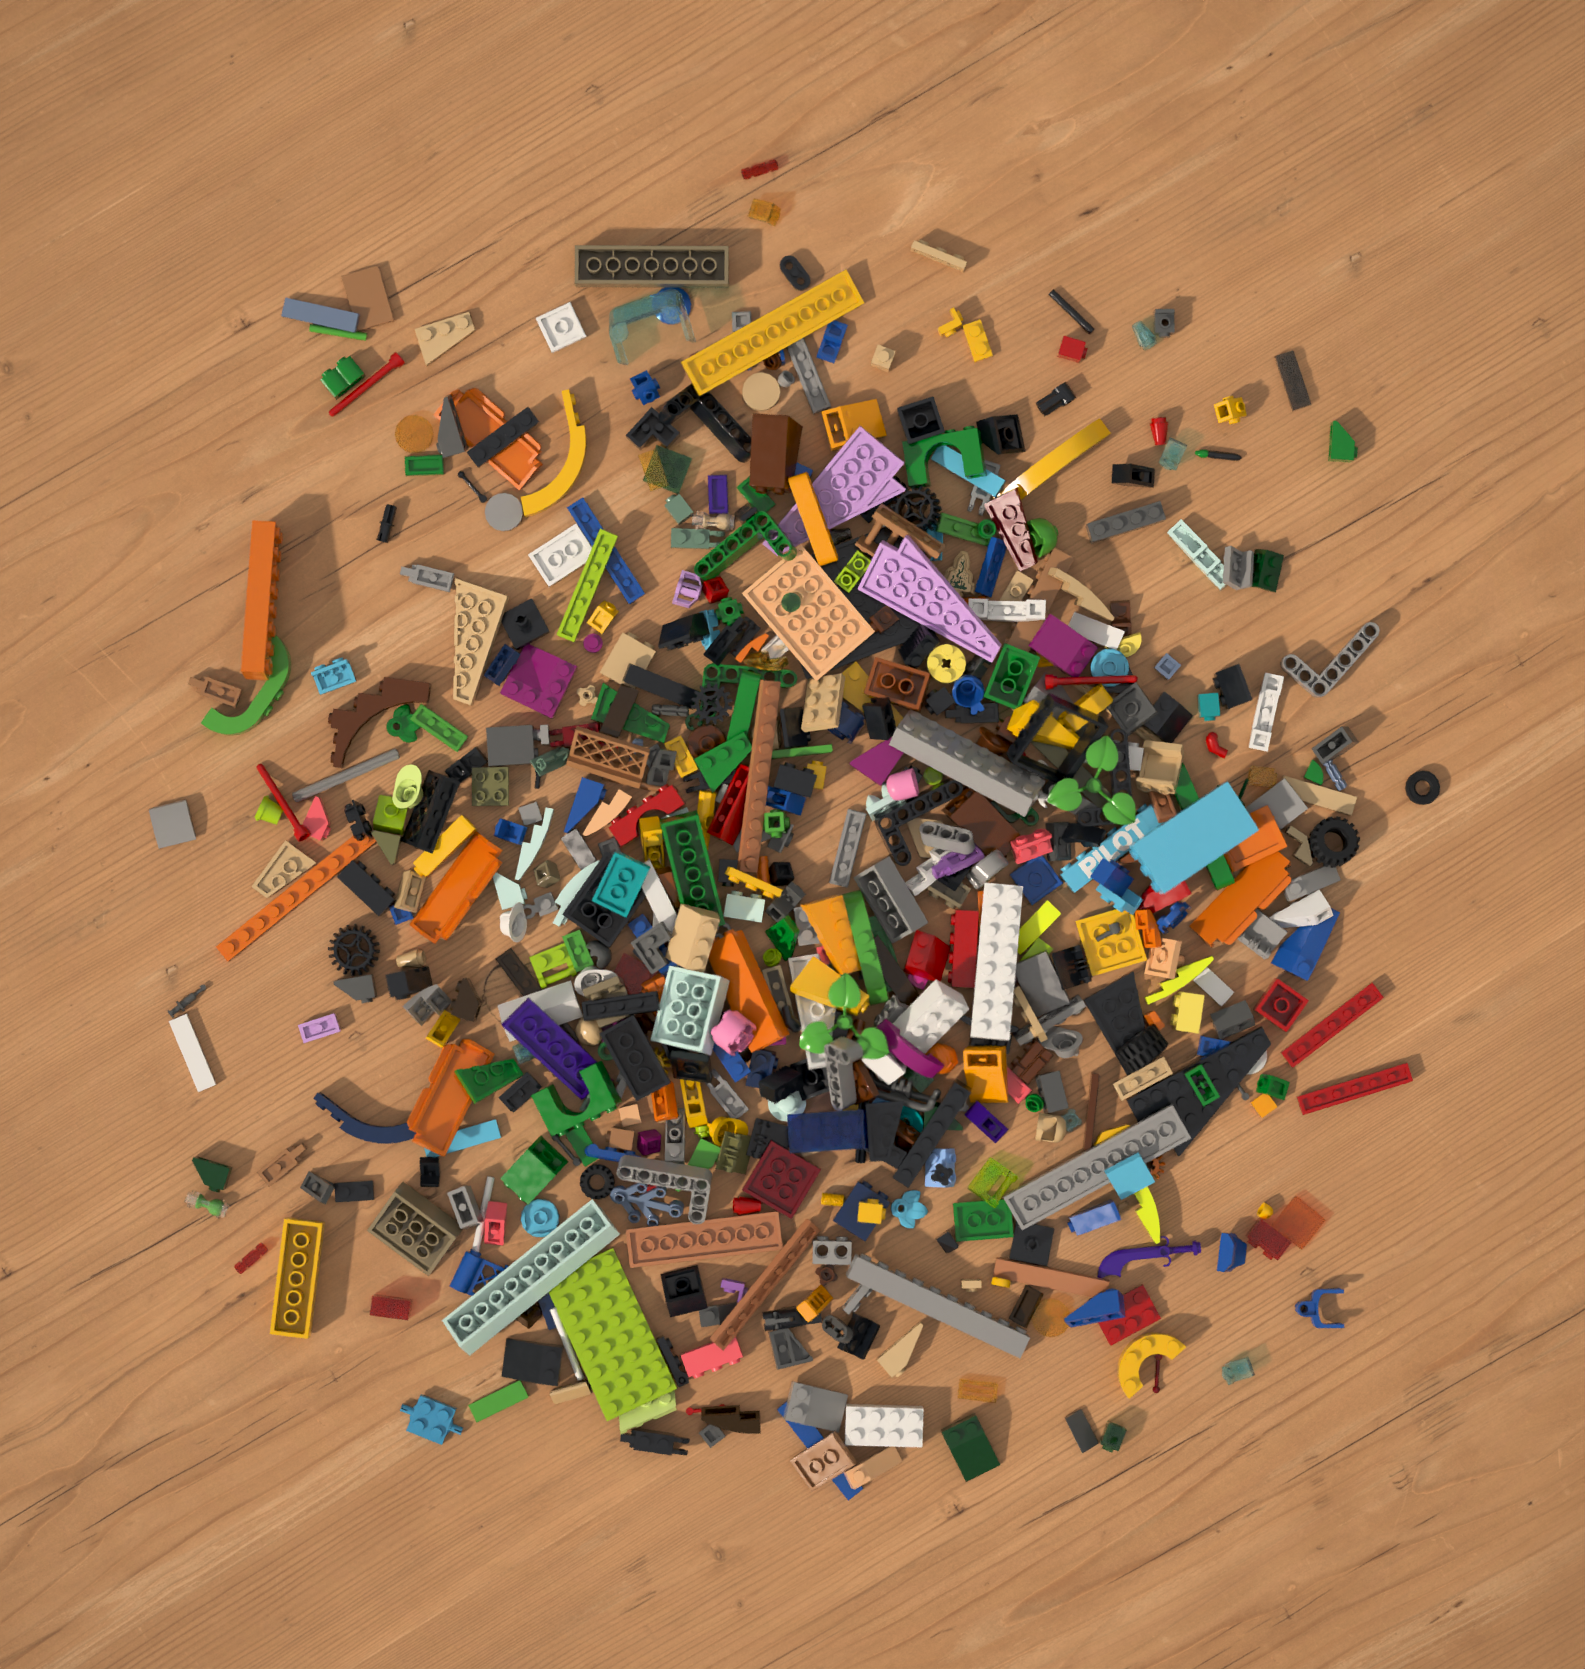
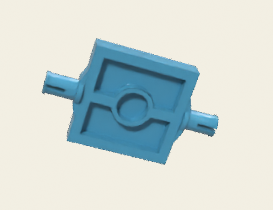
M420 1395L417 1404L413 1408L405 1404L401 1406L400 1411L410 1415V1422L406 1431L440 1445L443 1444L449 1431L461 1435L463 1427L453 1424V1416L457 1408L425 1395Z

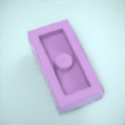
M335 1013L298 1025L303 1043L341 1032Z

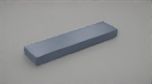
M285 298L281 316L356 333L360 314Z

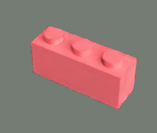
M736 1336L724 1351L711 1342L681 1353L688 1377L693 1376L694 1379L705 1375L704 1371L711 1369L714 1372L722 1369L723 1364H736L743 1357Z

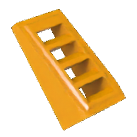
M820 1284L796 1309L809 1322L833 1300V1297Z

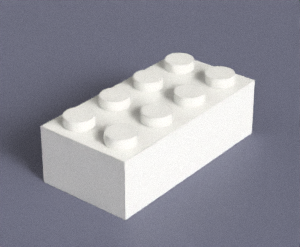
M936 979L892 1024L900 1029L899 1034L925 1054L969 1010V1007L961 993Z
M846 1404L845 1445L922 1447L923 1406Z

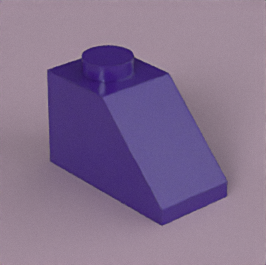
M978 1101L964 1114L995 1144L1009 1130Z

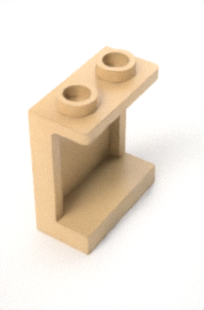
M622 632L600 673L620 685L623 683L636 689V686L622 681L627 667L630 663L646 670L657 653L653 650L655 646L646 641L642 644L637 641L638 637L630 632L626 635Z
M1145 740L1139 777H1136L1137 789L1143 792L1155 791L1165 795L1169 793L1175 794L1184 758L1183 745Z

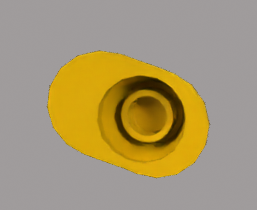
M721 1116L714 1119L712 1123L707 1124L709 1134L717 1146L722 1145L725 1131L748 1135L747 1124L739 1119Z

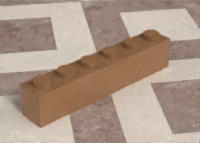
M1056 548L1045 556L1043 561L1047 563L1044 569L1039 568L1035 577L1038 581L1035 586L1031 585L1027 593L1030 596L1029 600H1046L1045 618L1063 583L1048 575V572L1052 567L1068 573L1075 558ZM1044 620L1013 622L1010 628L1013 633L1010 638H1005L1004 643L1029 652L1031 647L1028 645L1042 626Z

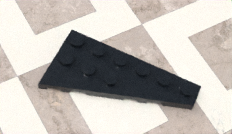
M1134 971L1083 1000L1126 1075L1131 1073L1116 1053L1127 1041L1145 1029Z

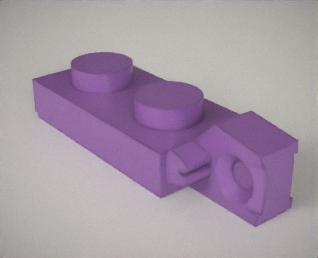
M976 844L974 851L967 855L951 852L942 856L937 865L932 866V875L935 879L944 877L945 874L947 876L952 875L984 859V854Z

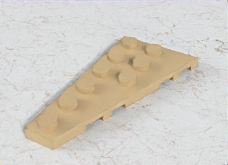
M455 578V676L453 699L473 706L509 596Z

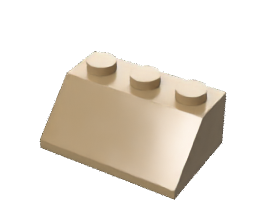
M681 903L672 932L673 938L670 939L665 958L685 969L704 973L720 922L719 914Z

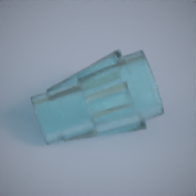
M1138 321L1132 326L1140 348L1148 350L1157 343L1155 340L1156 336L1142 321Z

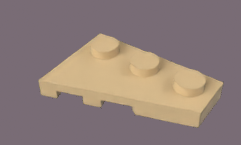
M469 312L414 329L426 366L475 332Z
M285 840L251 887L266 898H269L317 864V862Z

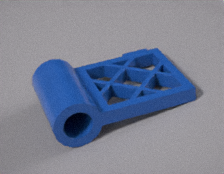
M471 1249L470 1251H465L449 1286L459 1292L473 1296L475 1294L473 1289L476 1284L484 1282V1285H486L485 1281L495 1278L500 1274L496 1272V1269L502 1272L509 1266L501 1267L480 1257V1252ZM485 1264L493 1267L494 1275L484 1278L482 1270Z

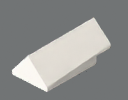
M571 980L497 1005L502 1023L528 997L558 1025L583 1017ZM504 1028V1030H505V1032H506V1034H507V1037H508L509 1041L516 1040V1039Z

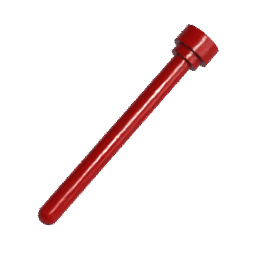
M397 352L393 353L385 366L330 409L329 415L332 417L337 415L393 368H401L406 364Z
M1045 674V689H1054L1057 685L1135 683L1138 677L1136 675L1057 678L1053 674Z
M258 764L256 767L294 827L295 838L298 842L306 840L311 835V832L306 826L300 824L264 765Z

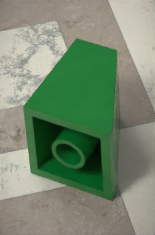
M540 1136L500 1179L506 1187L512 1189L518 1195L520 1200L529 1205L569 1161Z

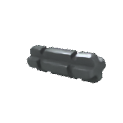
M653 704L652 714L687 717L689 715V707Z

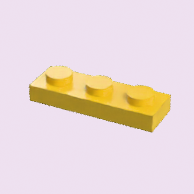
M727 867L724 873L729 876L728 880L739 884V881L746 883V888L753 891L757 889L764 891L763 895L771 899L774 896L780 897L783 891L732 867Z

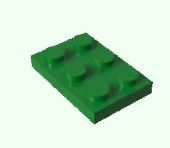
M1004 1199L953 1203L956 1242L1014 1237L1012 1212Z

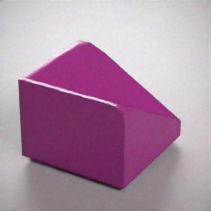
M656 1129L638 1132V1151L643 1156L660 1152L661 1134Z

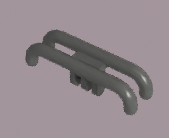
M870 1069L868 1071L876 1087L891 1091V1093L878 1090L880 1094L875 1096L877 1098L890 1102L904 1101L903 1106L923 1112L931 1111L936 1101L940 1098L941 1091L939 1089H935L933 1095H926L912 1090L913 1081L909 1080L906 1086V1079L902 1078L900 1084L898 1079H896L892 1084L888 1085L884 1081L879 1080L873 1070ZM913 1098L919 1101L926 1102L927 1104H922L909 1099Z

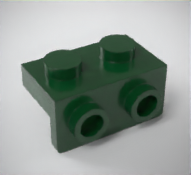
M1255 549L1252 587L1276 592L1284 555L1269 550Z

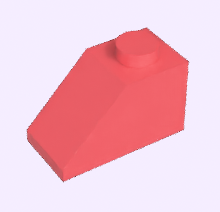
M315 796L303 825L309 829L311 837L323 841L324 838H328L331 832V828H329L331 823L322 799Z
M488 1201L485 1217L484 1244L504 1245L507 1203Z

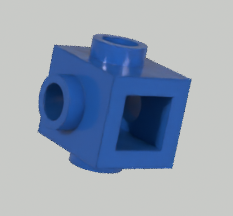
M647 370L630 378L634 389L631 391L635 399H640L643 405L651 403L660 397L657 391L660 389L656 378L652 379Z

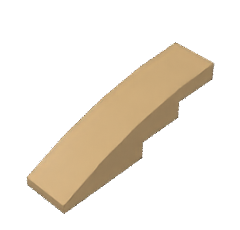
M1050 568L1048 575L1064 582L1061 590L1077 597L1074 605L1105 620H1114L1113 615L1087 587L1060 569Z

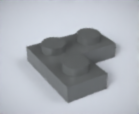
M663 921L631 942L651 975L669 964L659 949V946L673 938Z

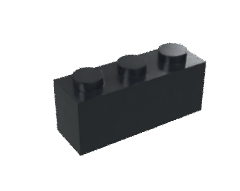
M352 860L337 878L372 911L381 916L395 902L396 899L393 897L395 893L389 887H382L379 884L381 880L374 873L370 875L365 871L367 867L360 860L357 862Z

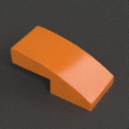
M761 635L748 643L738 653L735 660L742 664L751 649L759 653L769 635Z
M1136 910V930L1142 929L1143 948L1162 947L1159 929L1150 910Z

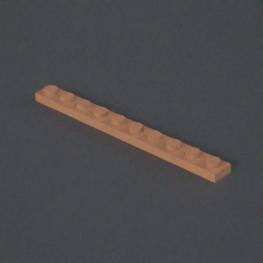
M760 680L737 870L741 872L757 873L781 686L779 681Z

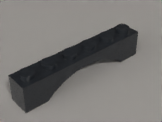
M958 1079L954 1080L929 1122L904 1157L899 1168L895 1170L892 1178L906 1187H910L971 1094L972 1088Z

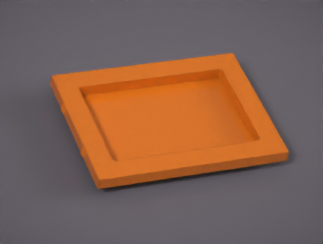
M1268 805L1249 813L1259 831L1223 854L1232 873L1288 847L1283 833H1281Z

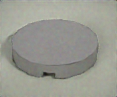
M500 493L491 497L487 502L485 517L489 525L498 531H511L522 521L523 508L519 500L513 495Z

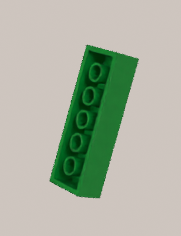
M697 810L660 819L680 904L717 912L720 918L718 926L725 925Z

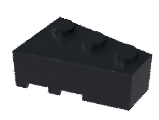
M429 966L386 975L390 998L395 997L396 1000L410 998L411 993L420 992L433 985Z

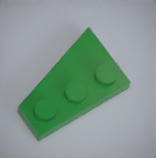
M744 731L694 759L712 793L752 751V743Z
M514 1059L454 1071L474 1104L524 1075Z

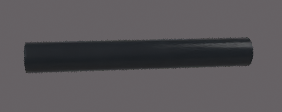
M1054 289L1048 294L1089 334L1094 331L1095 328Z

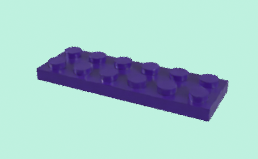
M528 997L501 1024L502 1027L574 1094L583 1100L589 1094V1090L579 1071L598 1061Z

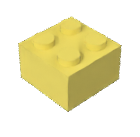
M1178 991V995H1174L1173 1006H1176L1175 1014H1171L1170 1025L1173 1026L1172 1029L1199 1034L1205 995Z

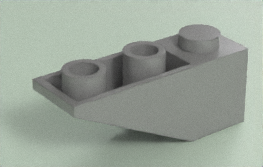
M677 1108L678 1118L666 1120L665 1161L685 1165V1108Z

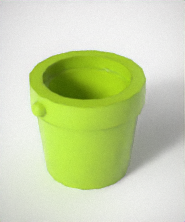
M266 795L263 797L254 818L256 821L263 820L277 825L283 810L279 804L272 801Z

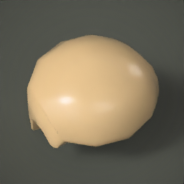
M582 1017L575 1028V1034L582 1044L593 1046L599 1044L602 1040L599 1033L603 1031L598 1026L597 1021L585 1022Z

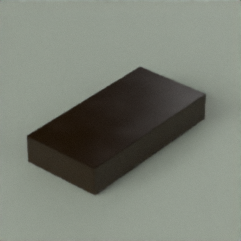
M1025 1285L1009 1319L1027 1328L1044 1293L1029 1285Z

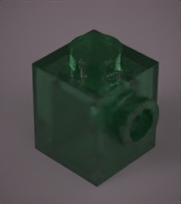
M1107 1421L1099 1441L1103 1445L1102 1449L1112 1453L1114 1450L1119 1452L1127 1429Z

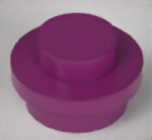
M589 634L584 639V648L590 653H596L602 648L603 641L599 635Z

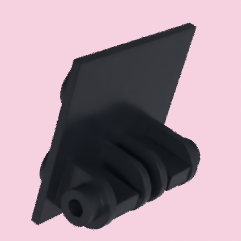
M1081 945L1051 953L1062 990L1092 982L1091 978L1093 976L1091 975L1090 968H1085L1089 964L1084 965V962L1088 961V959L1083 960L1086 955Z
M756 1118L746 1155L760 1159L771 1140L788 1149L793 1127Z

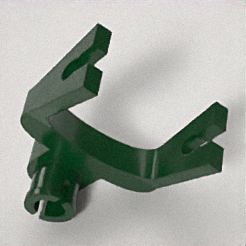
M994 800L990 802L1008 823H1014L1021 819L1026 825L1034 826L1039 821L1038 813L1032 807L1025 817L1017 812L1007 815ZM1033 816L1035 820L1029 822L1028 817Z

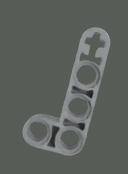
M839 1037L824 1047L831 1104L839 1112L855 1104L857 1101L852 1062L863 1057L864 1053L859 1043L845 1037Z

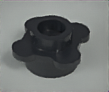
M939 1163L935 1166L936 1170L931 1175V1179L946 1186L949 1184V1177L953 1175L952 1168L943 1167Z

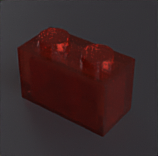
M1261 1218L1257 1219L1245 1235L1249 1238L1247 1243L1255 1249L1258 1246L1264 1250L1262 1254L1271 1261L1273 1258L1279 1260L1292 1243Z
M374 1294L371 1301L370 1315L409 1320L413 1299Z

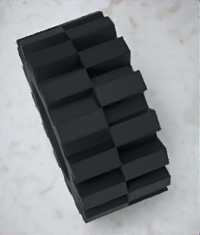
M591 1165L584 1170L580 1177L581 1190L585 1196L591 1199L600 1200L605 1198L614 1188V1175L604 1165ZM598 1174L604 1178L605 1184L603 1188L594 1189L591 1187L590 1178L593 1175Z

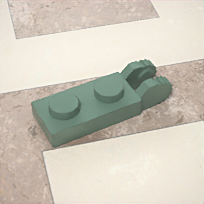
M671 528V548H715L721 542L709 543L710 536L722 537L725 536V532L710 531L709 529Z

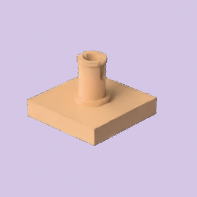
M1161 938L1162 947L1149 948L1144 974L1174 979L1176 968L1182 967L1185 962L1184 956L1179 955L1182 941Z

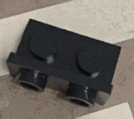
M853 1313L848 1324L853 1331V1337L847 1344L840 1342L837 1348L864 1360L880 1325L866 1317Z

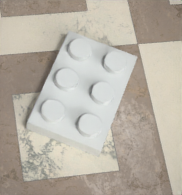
M574 524L528 554L547 585L551 587L585 565L592 547L578 525Z

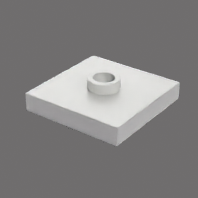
M570 302L536 318L552 353L587 337Z

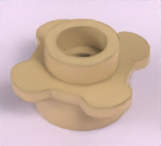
M593 685L577 689L581 706L597 702L598 698L595 696V687Z

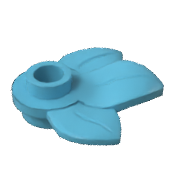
M907 1191L902 1195L901 1199H896L891 1204V1213L899 1218L900 1224L905 1228H914L915 1219H921L928 1213L927 1208L918 1202L921 1194L920 1191ZM900 1205L903 1206V1210L901 1212L898 1211V1207Z

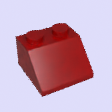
M916 930L903 972L932 981L937 979L941 982L950 946L935 935Z

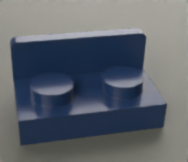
M504 644L483 676L500 686L511 668L517 663L521 654Z
M765 1049L752 1052L749 1066L751 1073L747 1075L745 1086L759 1088V1081L770 1075L773 1069H777L779 1058L775 1057L776 1052Z

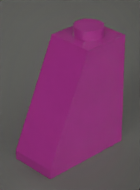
M891 737L889 740L883 741L855 758L849 765L881 786L903 755V752L889 745Z

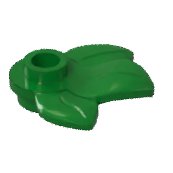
M408 704L402 705L394 711L393 718L387 722L386 730L391 736L399 737L403 742L410 743L417 740L414 731L418 730L420 726L410 720L413 714H410V706ZM393 724H398L399 730H395Z

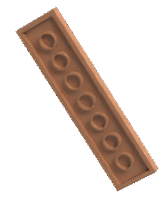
M778 1211L706 1219L701 1224L681 1222L626 1229L630 1268L776 1251L783 1248Z

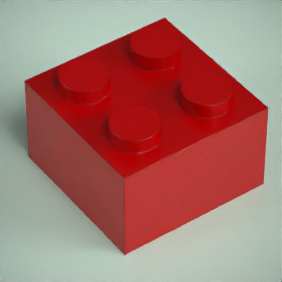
M1274 978L1253 1010L1284 1032H1287L1309 1000L1278 978Z

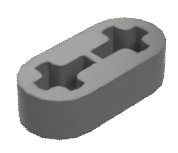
M828 1315L823 1319L822 1328L833 1339L843 1344L851 1341L853 1331L842 1320L832 1315Z

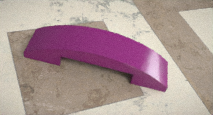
M886 1018L876 1027L885 1035L889 1052L917 1073L933 1078L944 1067V1064L930 1053L925 1055L899 1034L900 1029Z

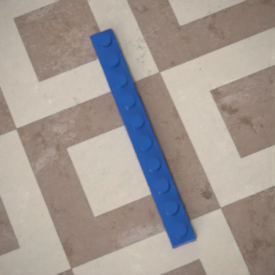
M644 914L627 924L636 938L653 928ZM665 944L659 946V949L665 957L667 947ZM667 958L666 960L669 964L659 970L665 978L667 977L669 966L680 968L678 964ZM714 1042L713 1051L735 1083L751 1073V1070L738 1051L735 1052V1056H731Z

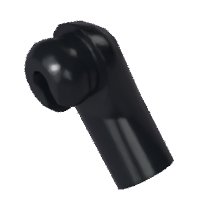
M791 1006L782 1007L785 1026L794 1033L801 1030V1022L793 1016Z

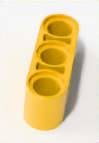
M1099 684L1073 704L1098 715L1113 702V699L1104 686ZM1063 711L1058 719L1064 722L1063 726L1066 729H1071L1074 732L1089 722L1067 711Z

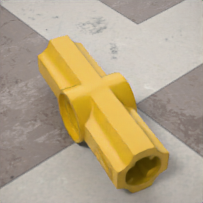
M700 790L697 812L708 850L710 834L706 832L715 816L713 812L716 792Z

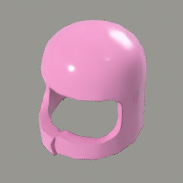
M914 768L892 774L888 777L887 790L892 799L901 801L919 795Z

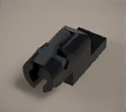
M797 1306L762 1312L763 1319H765L764 1330L772 1331L822 1323L821 1312L809 1322L798 1312Z

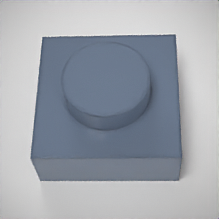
M1166 653L1154 669L1169 680L1181 665Z

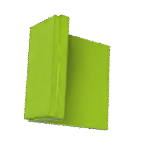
M379 795L373 819V830L403 835L408 808H397L393 804L392 797Z

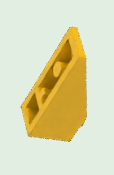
M680 1079L689 1128L707 1125L708 1120L701 1083Z

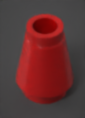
M1166 417L1151 418V423L1149 424L1155 445H1165L1168 431Z
M743 1196L733 1198V1213L741 1215L761 1211L760 1200Z

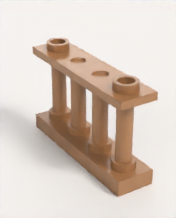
M882 503L872 516L877 521L867 537L862 534L855 544L862 552L868 553L873 557L879 544L874 542V539L882 526L885 525L893 531L887 543L894 545L899 536L904 538L908 535L925 552L929 560L931 557L937 559L946 546Z

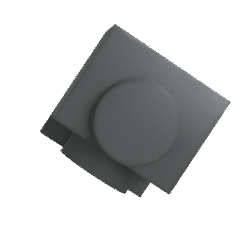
M1155 309L1154 335H1159V338H1169L1170 335L1175 333L1174 309ZM1167 320L1168 325L1163 326L1161 321Z

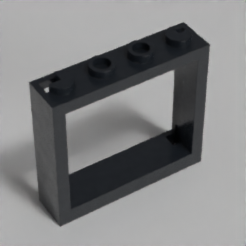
M1048 692L1046 697L1040 702L1035 713L1030 716L1026 726L1019 732L1014 743L1010 745L1006 754L1012 764L1058 783L1063 779H1072L1086 760V752L1089 746L1099 740L1109 726L1102 716ZM1055 707L1091 722L1058 770L1022 755Z

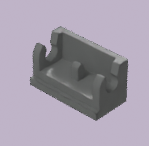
M1246 1000L1210 1014L1213 1021L1212 1024L1220 1040L1255 1026L1254 1017Z
M1053 1071L1035 1077L1039 1095L1044 1101V1113H1052L1069 1108L1060 1071Z

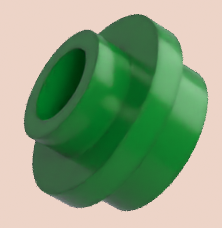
M988 519L982 520L977 526L979 536L984 539L993 537L996 533L995 523ZM984 526H988L989 530L987 533L984 532Z
M1029 1094L1025 1105L1029 1111L1037 1112L1044 1107V1101L1037 1094Z

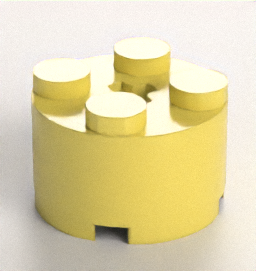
M950 644L936 647L927 659L928 673L931 674L933 680L942 684L955 682L962 676L966 667V660L962 651ZM942 660H945V661H948V660H949V661L951 662V663L949 664V666H950L951 668H949V669H948L947 667L943 668V667H942V664H943Z

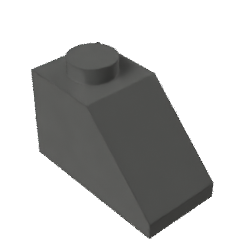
M1341 726L1314 746L1312 750L1320 762L1325 764L1347 752L1358 744L1359 741L1349 727Z
M373 974L333 981L336 987L353 999L361 1000L362 1003L373 1002V998L377 997Z

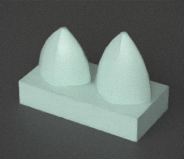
M885 782L882 784L883 799L874 795L867 796L866 810L872 821L875 820L879 813L905 801L892 799Z

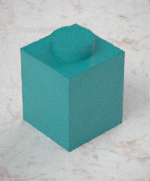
M1219 694L1197 695L1199 718H1204V721H1215V717L1220 716Z

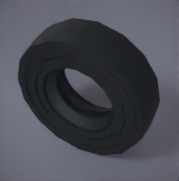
M1422 770L1409 776L1406 781L1405 790L1412 802L1426 805L1436 800L1440 792V784L1434 774ZM1421 780L1428 782L1430 791L1426 795L1418 794L1415 789L1417 782Z

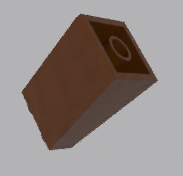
M753 413L749 486L755 489L757 493L767 494V491L777 495L792 493L788 478L795 476L803 426L789 415Z
M965 786L962 793L952 799L942 809V812L958 828L967 829L972 832L974 843L985 856L998 849L1006 858V854L1012 850L1010 841L1016 840L1018 836H1021L981 793L968 786Z

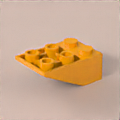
M877 399L844 405L821 412L831 451L841 449L859 426L863 427L876 439L887 436Z
M967 1046L963 1050L967 1086L972 1088V1092L969 1095L970 1103H975L976 1101L979 1103H1008L1006 1046Z

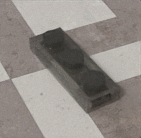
M1294 350L1275 356L1274 358L1292 411L1310 406L1311 401Z

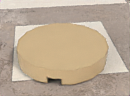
M763 372L755 373L744 382L742 389L743 399L753 410H769L779 400V384L770 374Z

